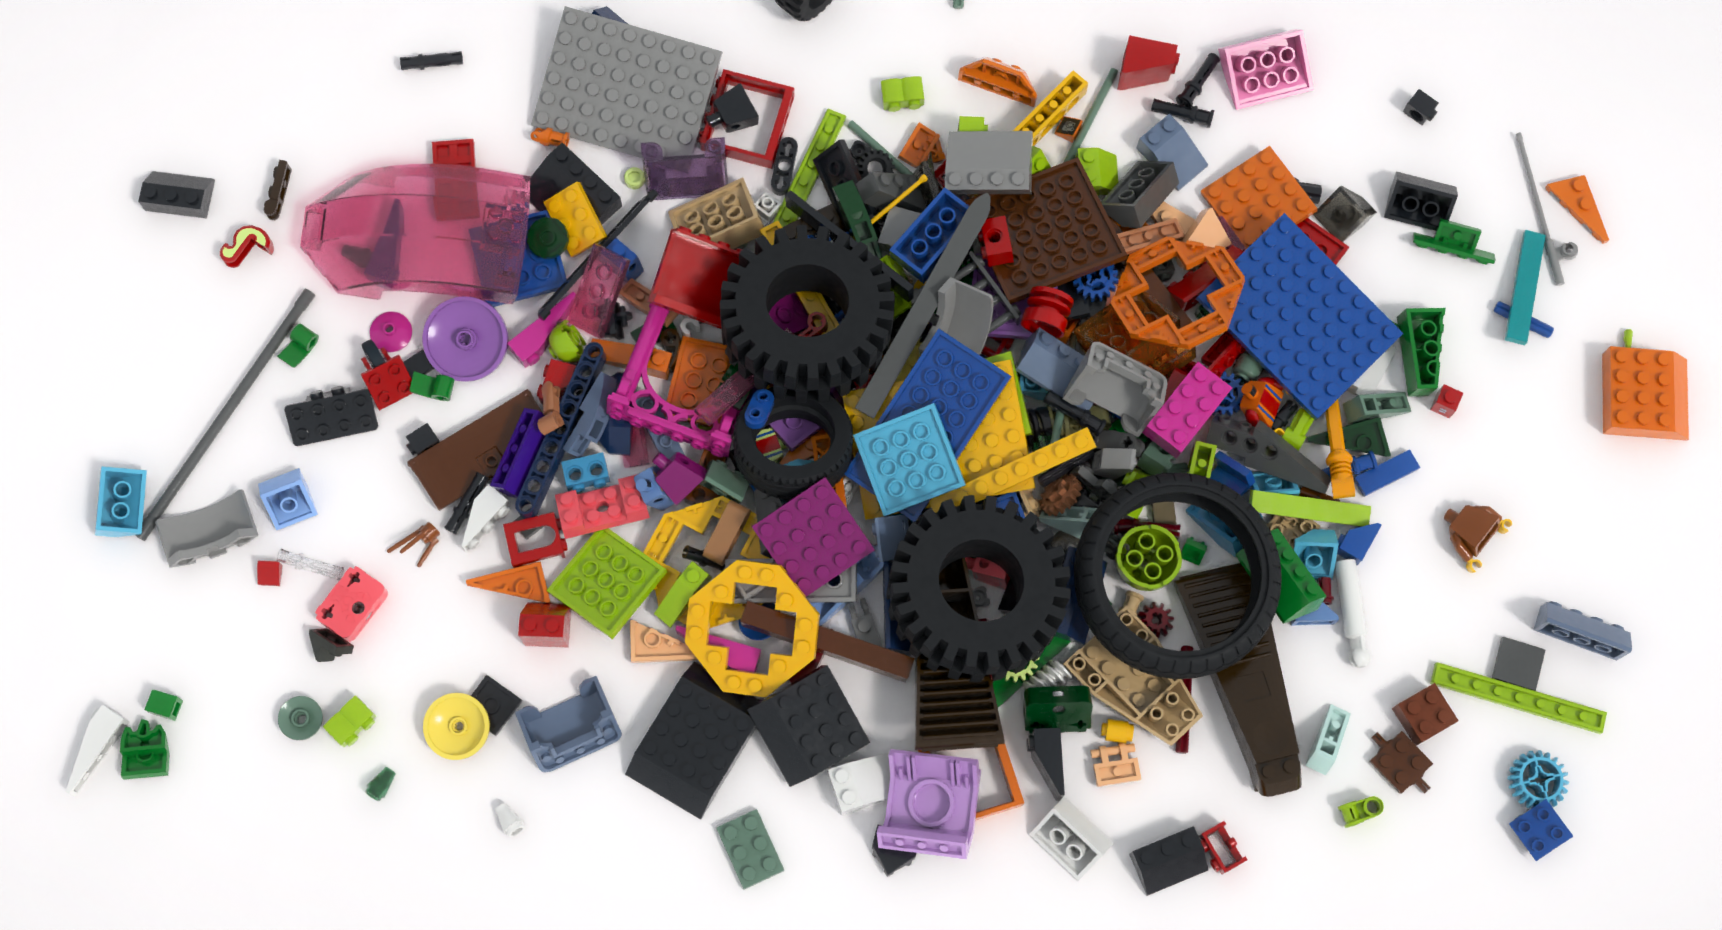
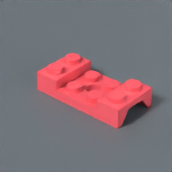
M636 475L618 479L619 484L581 494H577L576 490L556 494L555 499L565 539L650 518L647 505L644 503L640 492L636 489L634 476ZM601 506H608V509L604 512L597 511Z

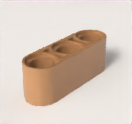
M731 500L727 504L704 549L703 557L723 566L725 559H728L750 516L751 509Z

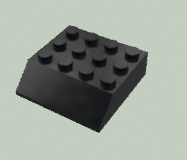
M821 665L746 709L789 787L814 777L870 743L828 665Z

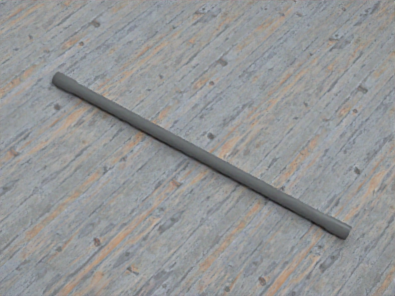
M306 288L296 300L294 307L154 508L143 520L142 534L135 535L143 541L148 538L156 526L155 521L164 513L300 315L316 296L313 292Z

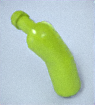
M1631 329L1624 331V345L1627 348H1631L1633 331Z

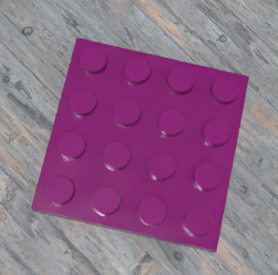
M823 477L752 526L775 562L784 567L789 577L798 585L806 597L875 551L826 477Z

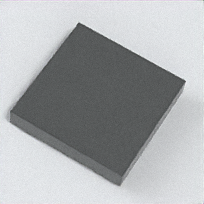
M1502 637L1492 678L1536 691L1546 650Z

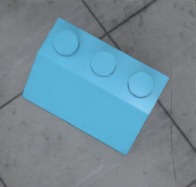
M101 467L95 536L124 537L142 534L147 470Z

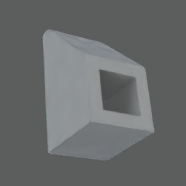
M1103 448L1094 454L1092 463L1094 475L1116 480L1126 473L1133 471L1137 464V458L1135 457L1136 449Z

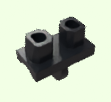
M612 298L605 299L606 304L597 307L599 318H608V324L600 325L601 336L605 338L615 337L618 340L624 339L623 327H628L627 321L633 318V314L626 311L625 306H620L619 302H614Z

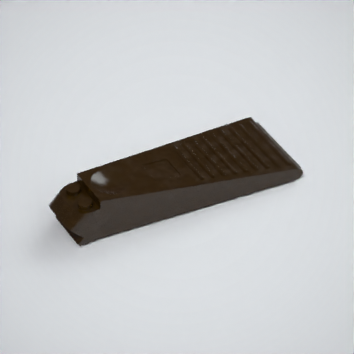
M961 558L953 561L952 567L947 566L940 572V590L944 599L954 611L968 619L979 621L966 560ZM923 654L917 659L915 658V750L926 752L998 747V744L1005 743L991 675H985L981 682H970V674L961 673L958 680L947 677L949 673L948 668L939 665L935 672L926 667L929 658Z
M1241 563L1182 576L1178 580L1173 581L1200 650L1223 642L1235 630L1244 616L1250 598L1251 577ZM1270 624L1263 638L1246 656L1228 668L1210 675L1248 767L1254 791L1259 792L1265 797L1296 791L1302 786L1301 766L1298 757L1299 748L1272 624Z

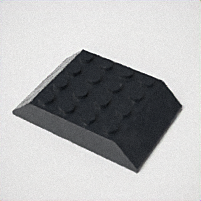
M694 661L681 676L636 749L625 775L701 820L756 730V726L746 709L761 700L751 695L723 692L706 669Z

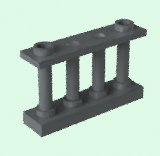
M970 251L968 255L971 262L958 270L954 279L960 280L976 269L983 279L972 285V287L982 290L989 286L995 294L993 296V306L1000 302L1007 311L991 322L989 333L1010 319H1013L1017 326L1021 324V312L1015 304L1011 305L983 267L985 263L980 255L975 256Z

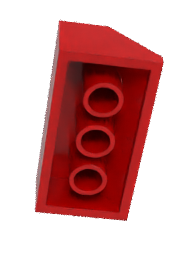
M1235 246L1226 249L1234 261L1244 252ZM1206 261L1199 265L1200 268L1196 271L1190 270L1180 282L1174 281L1166 287L1184 312L1199 303L1196 298L1217 278Z

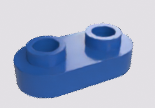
M760 389L753 394L745 411V424L749 428L760 429L766 424L774 406V395L771 391Z

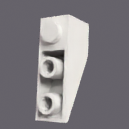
M490 484L474 499L462 542V548L466 553L470 549L474 550L479 545L480 538L484 534H489L495 527L494 523L499 518L505 517L510 510L509 507L511 505L509 501L491 487Z

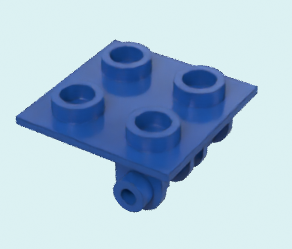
M1547 799L1509 823L1535 861H1538L1573 837Z

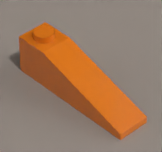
M594 338L591 341L597 342L603 347L606 354L605 364L626 369L635 345ZM654 348L647 365V375L668 380L670 374L668 367L673 358L672 353ZM600 352L592 353L591 357L599 356Z

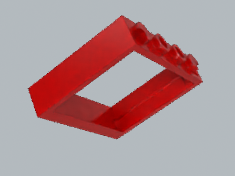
M723 69L721 77L719 76L716 80V94H712L710 99L711 110L705 114L704 124L706 125L704 131L701 130L699 133L698 142H700L701 150L772 169L795 97L794 87ZM741 83L746 90L782 99L765 155L711 141L715 127L711 128L709 126L706 116L715 113L713 102L726 93L728 85L736 86Z

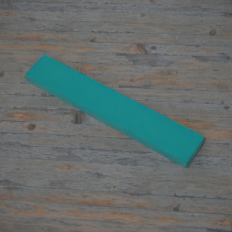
M1525 230L1521 242L1504 340L1524 346L1527 344L1546 236L1544 234Z

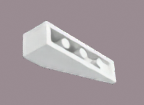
M104 705L94 710L88 723L65 791L76 797L123 733L125 727L130 723Z

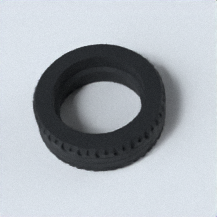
M771 387V388H769V389H766V390L771 391V392L773 393V395H774V388H773V387ZM788 389L784 400L774 397L772 411L766 424L760 429H751L745 424V411L750 400L743 406L734 425V456L740 473L744 475V478L754 488L775 498L791 500L823 477H826L832 487L843 478L852 457L853 428L846 410L831 395H829V401L819 402L816 390L808 391L807 402L797 403L795 390ZM786 418H799L820 426L830 437V448L821 458L812 463L788 466L778 464L765 457L757 449L756 438L759 432L772 422Z

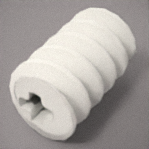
M1051 659L1049 661L1050 666L1045 664L1042 667L1043 671L1038 670L1036 672L1037 677L1030 676V683L1024 681L1022 684L1024 690L1030 687L1058 686V681L1063 685L1065 684L1064 676L1069 679L1072 676L1060 661Z

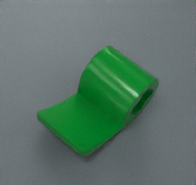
M301 323L292 330L290 334L291 343L277 356L293 368L302 362L319 339V335Z
M414 371L410 392L431 399L450 401L455 380L445 375H436L435 378Z

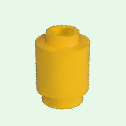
M1107 719L1106 723L1102 722L1101 736H1104L1105 741L1132 742L1134 724L1114 719Z

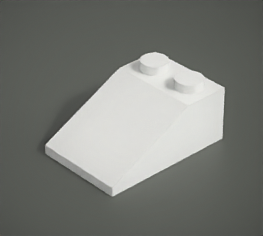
M889 752L828 769V775L841 815L888 800L890 784Z

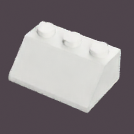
M1065 797L1054 806L1029 834L1078 881L1113 845V842Z

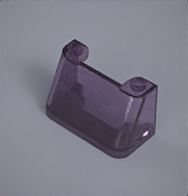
M725 137L709 139L705 143V154L663 157L662 148L659 144L654 142L641 143L647 195L654 189L658 192V196L654 200L697 198L727 185L728 170Z

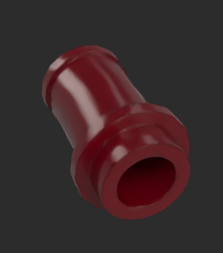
M1318 578V585L1326 594L1323 603L1331 605L1334 600L1331 594V578Z

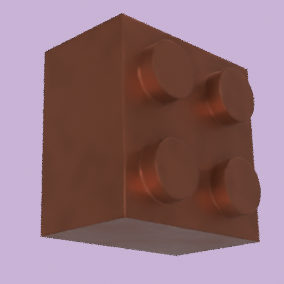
M1435 683L1392 708L1416 746L1459 721Z

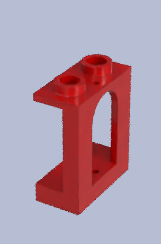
M554 512L503 524L513 568L560 555L562 558H566L564 552L568 550L566 539H561L560 531L562 527L560 518H557ZM542 526H549L555 531L556 537L552 544L524 552L519 551L516 537L517 532Z

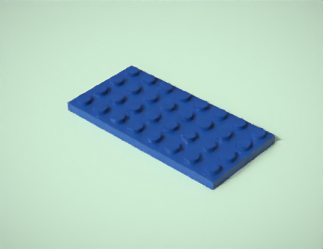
M938 328L875 426L935 403L956 460H958L1012 376ZM858 451L844 475L876 496ZM931 499L899 512L913 522H917Z

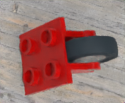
M371 339L362 343V349L366 356L361 358V361L367 371L360 375L378 410L380 411L411 395L410 386L412 379L400 355L398 354L391 358L384 347L378 349Z

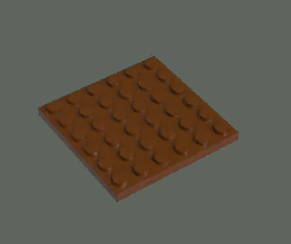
M1078 157L1033 174L1031 194H989L990 211L987 219L1005 215L1014 262L991 266L1002 292L1010 304L1030 297L1029 293L1032 287L1047 286L1054 288L1128 259V255ZM981 195L975 196L963 202L970 206L972 202ZM984 241L980 242L981 247L984 246Z

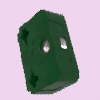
M1084 685L1027 688L1024 691L1023 700L1025 731H1029L1031 734L1033 729L1060 728L1061 733L1086 732V729L1091 728L1093 708L1090 688Z

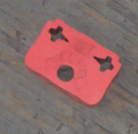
M355 566L354 569L350 567L315 611L317 614L316 619L336 635L351 642L356 639L386 600L388 591L379 581L366 574L359 567ZM353 579H360V582H353ZM363 607L364 611L362 613H358L357 608ZM327 613L333 614V617H332V618L326 617V614H327Z

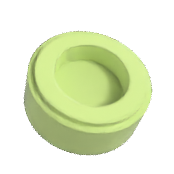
M637 167L628 169L624 174L625 184L631 189L641 188L645 183L644 172Z

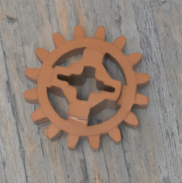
M1067 474L1063 475L1062 478L1057 479L1044 488L1045 493L1040 494L1042 497L1039 500L1040 508L1049 516L1052 514L1057 516L1059 512L1063 514L1066 508L1071 509V506L1077 502L1076 497L1081 496L1079 491L1083 489L1082 483L1072 474L1069 476Z

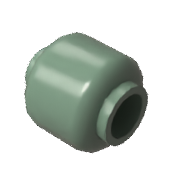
M1242 353L1232 367L1234 378L1236 380L1240 378V383L1246 384L1249 381H1257L1264 369L1249 353Z

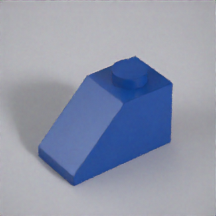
M1370 524L1350 529L1345 535L1340 534L1337 539L1339 543L1337 554L1345 559L1356 560V565H1358L1365 557L1382 524Z

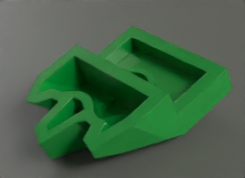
M141 719L137 731L133 732L131 727H125L120 743L122 779L168 776L170 753L166 732L160 724L156 725L151 730L149 721Z

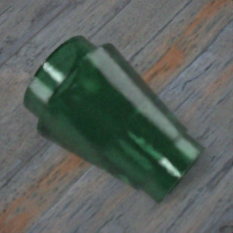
M385 767L366 785L365 793L376 801L385 798L396 773Z

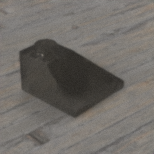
M1341 185L1313 215L1330 234L1344 242L1362 228L1377 212L1362 196Z

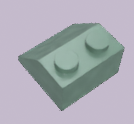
M720 460L710 461L705 468L707 471L700 485L729 500L741 503L749 486L744 475L738 471L732 472L727 469L728 465Z

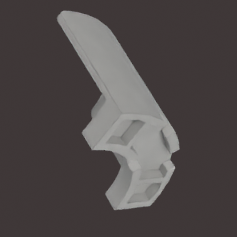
M950 277L938 290L936 315H939L936 326L932 325L927 337L918 348L920 356L938 328L980 355L992 322L993 296Z
M243 489L203 509L155 521L169 568L196 563L195 559L208 555L211 559L226 554L227 548L234 545L241 547L258 536Z

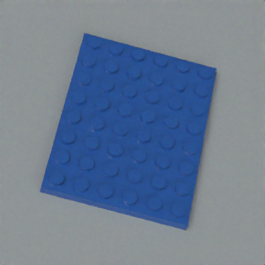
M1285 213L1234 261L1245 276V283L1227 331L1314 420H1317L1403 334ZM1218 278L1196 298L1209 313L1214 312V310L1207 301L1206 295L1223 287Z

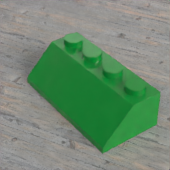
M1276 528L1270 531L1278 550L1282 575L1281 593L1276 614L1284 624L1318 610L1326 598V594L1280 530ZM1241 549L1235 556L1251 577L1247 556L1244 549Z

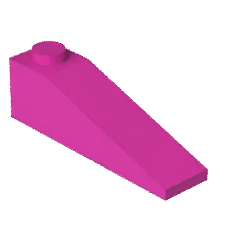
M574 291L550 310L551 314L544 321L538 318L507 343L510 351L525 368L536 364L540 360V356H542L549 345V335L552 329L563 320H566L577 304L578 299Z
M677 625V634L685 639L686 628ZM709 635L708 644L729 647L728 669L756 673L762 654L761 649Z

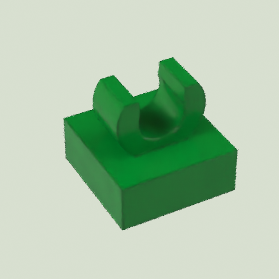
M1194 537L1187 538L1181 550L1182 559L1199 566L1208 546L1205 545L1204 541L1201 543L1195 541Z

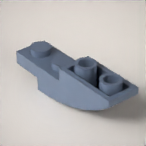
M602 371L600 372L579 407L584 413L563 447V450L580 458L591 441L596 444L598 443L610 417L606 413L607 397L612 392L616 393L617 379Z

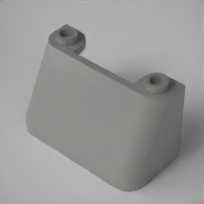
M1093 342L1064 391L1063 400L1072 405H1081L1087 399L1120 416L1123 430L1139 437L1164 404L1167 379L1160 372L1101 342Z

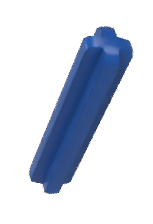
M1499 301L1493 311L1508 319L1510 306ZM1534 317L1531 318L1530 330L1546 338L1552 335L1554 327Z

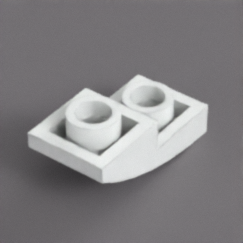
M765 192L755 203L764 227L769 224L782 206V203L768 192Z

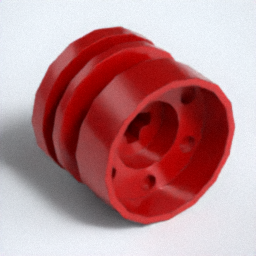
M1047 286L1032 287L1029 293L1030 297L1027 299L1029 307L1024 310L1020 322L1021 326L1031 333H1034L1040 327L1055 338H1062L1068 324L1065 317L1071 314V308L1074 304L1073 298L1055 288Z

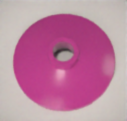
M386 312L379 315L370 327L371 340L379 350L384 347L387 352H397L403 349L412 337V326L409 320L398 312ZM388 327H393L391 332H386Z

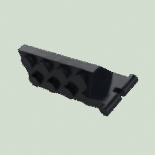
M841 139L814 158L813 162L831 203L837 211L846 232H849L851 236L848 227L845 225L832 187L853 180L857 188L856 183L862 180V177L845 139ZM864 203L871 220L878 214L876 208ZM876 221L873 224V228L879 240L881 233Z

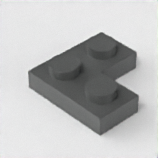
M1086 465L1076 466L1070 472L1100 500L1107 499L1118 490V485L1109 478H1096L1094 471Z

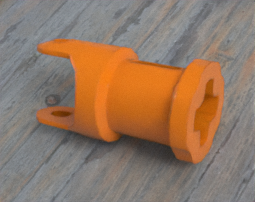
M549 127L546 130L536 128L531 133V139L540 142L544 146L553 145L558 147L563 142L568 147L570 133L553 131V128Z

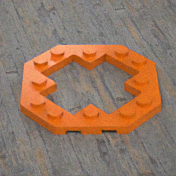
M1166 236L1128 256L1127 265L1121 274L1117 284V291L1115 296L1112 297L1110 304L1130 338L1189 350L1228 330L1245 283V276L1225 247L1215 245L1214 248L1204 246V243L1189 240L1186 242L1176 241L1175 238ZM1178 256L1186 270L1206 261L1223 286L1206 295L1207 301L1214 312L1180 329H1177L1168 314L1148 323L1132 298L1149 289V285L1141 273Z

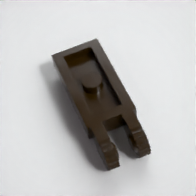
M279 160L278 166L274 168L273 186L271 185L268 191L270 199L264 203V213L272 221L277 220L280 216L292 172L291 167L285 160Z

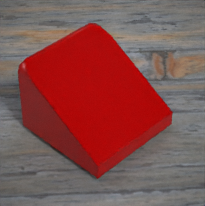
M258 561V585L280 586L283 565L277 561Z

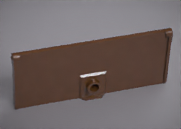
M526 389L486 415L407 461L408 467L415 473L439 511L463 497L476 472L488 477L487 482L493 479L524 408L542 412L530 390Z

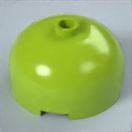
M1142 525L1132 528L1122 537L1115 552V564L1120 577L1129 586L1141 591L1162 589L1176 577L1181 568L1182 556L1179 542L1171 532L1158 525ZM1124 543H1127L1130 546L1127 555H1123L1127 552L1125 547L1123 548ZM1143 561L1147 562L1145 567L1141 565Z

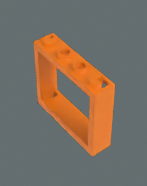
M1005 743L998 744V747L994 748L1012 801L976 812L975 821L1024 805ZM918 750V752L930 754V751L922 752V750Z

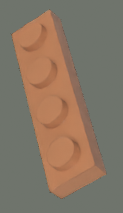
M1176 218L1117 234L1127 255L1166 236L1173 237L1176 241L1185 237Z

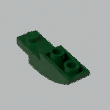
M853 180L832 187L851 237L858 243L860 241L868 247V251L875 256L877 255L879 259L883 258L877 243L878 238Z

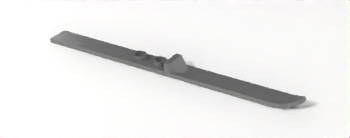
M988 193L975 199L968 207L858 401L855 409L872 419L875 418L938 306V290L950 277L954 278L985 223L990 211V195Z

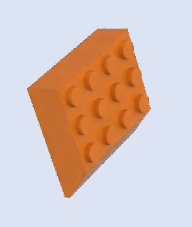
M1610 346L1602 354L1603 434L1688 441L1687 359L1674 351Z

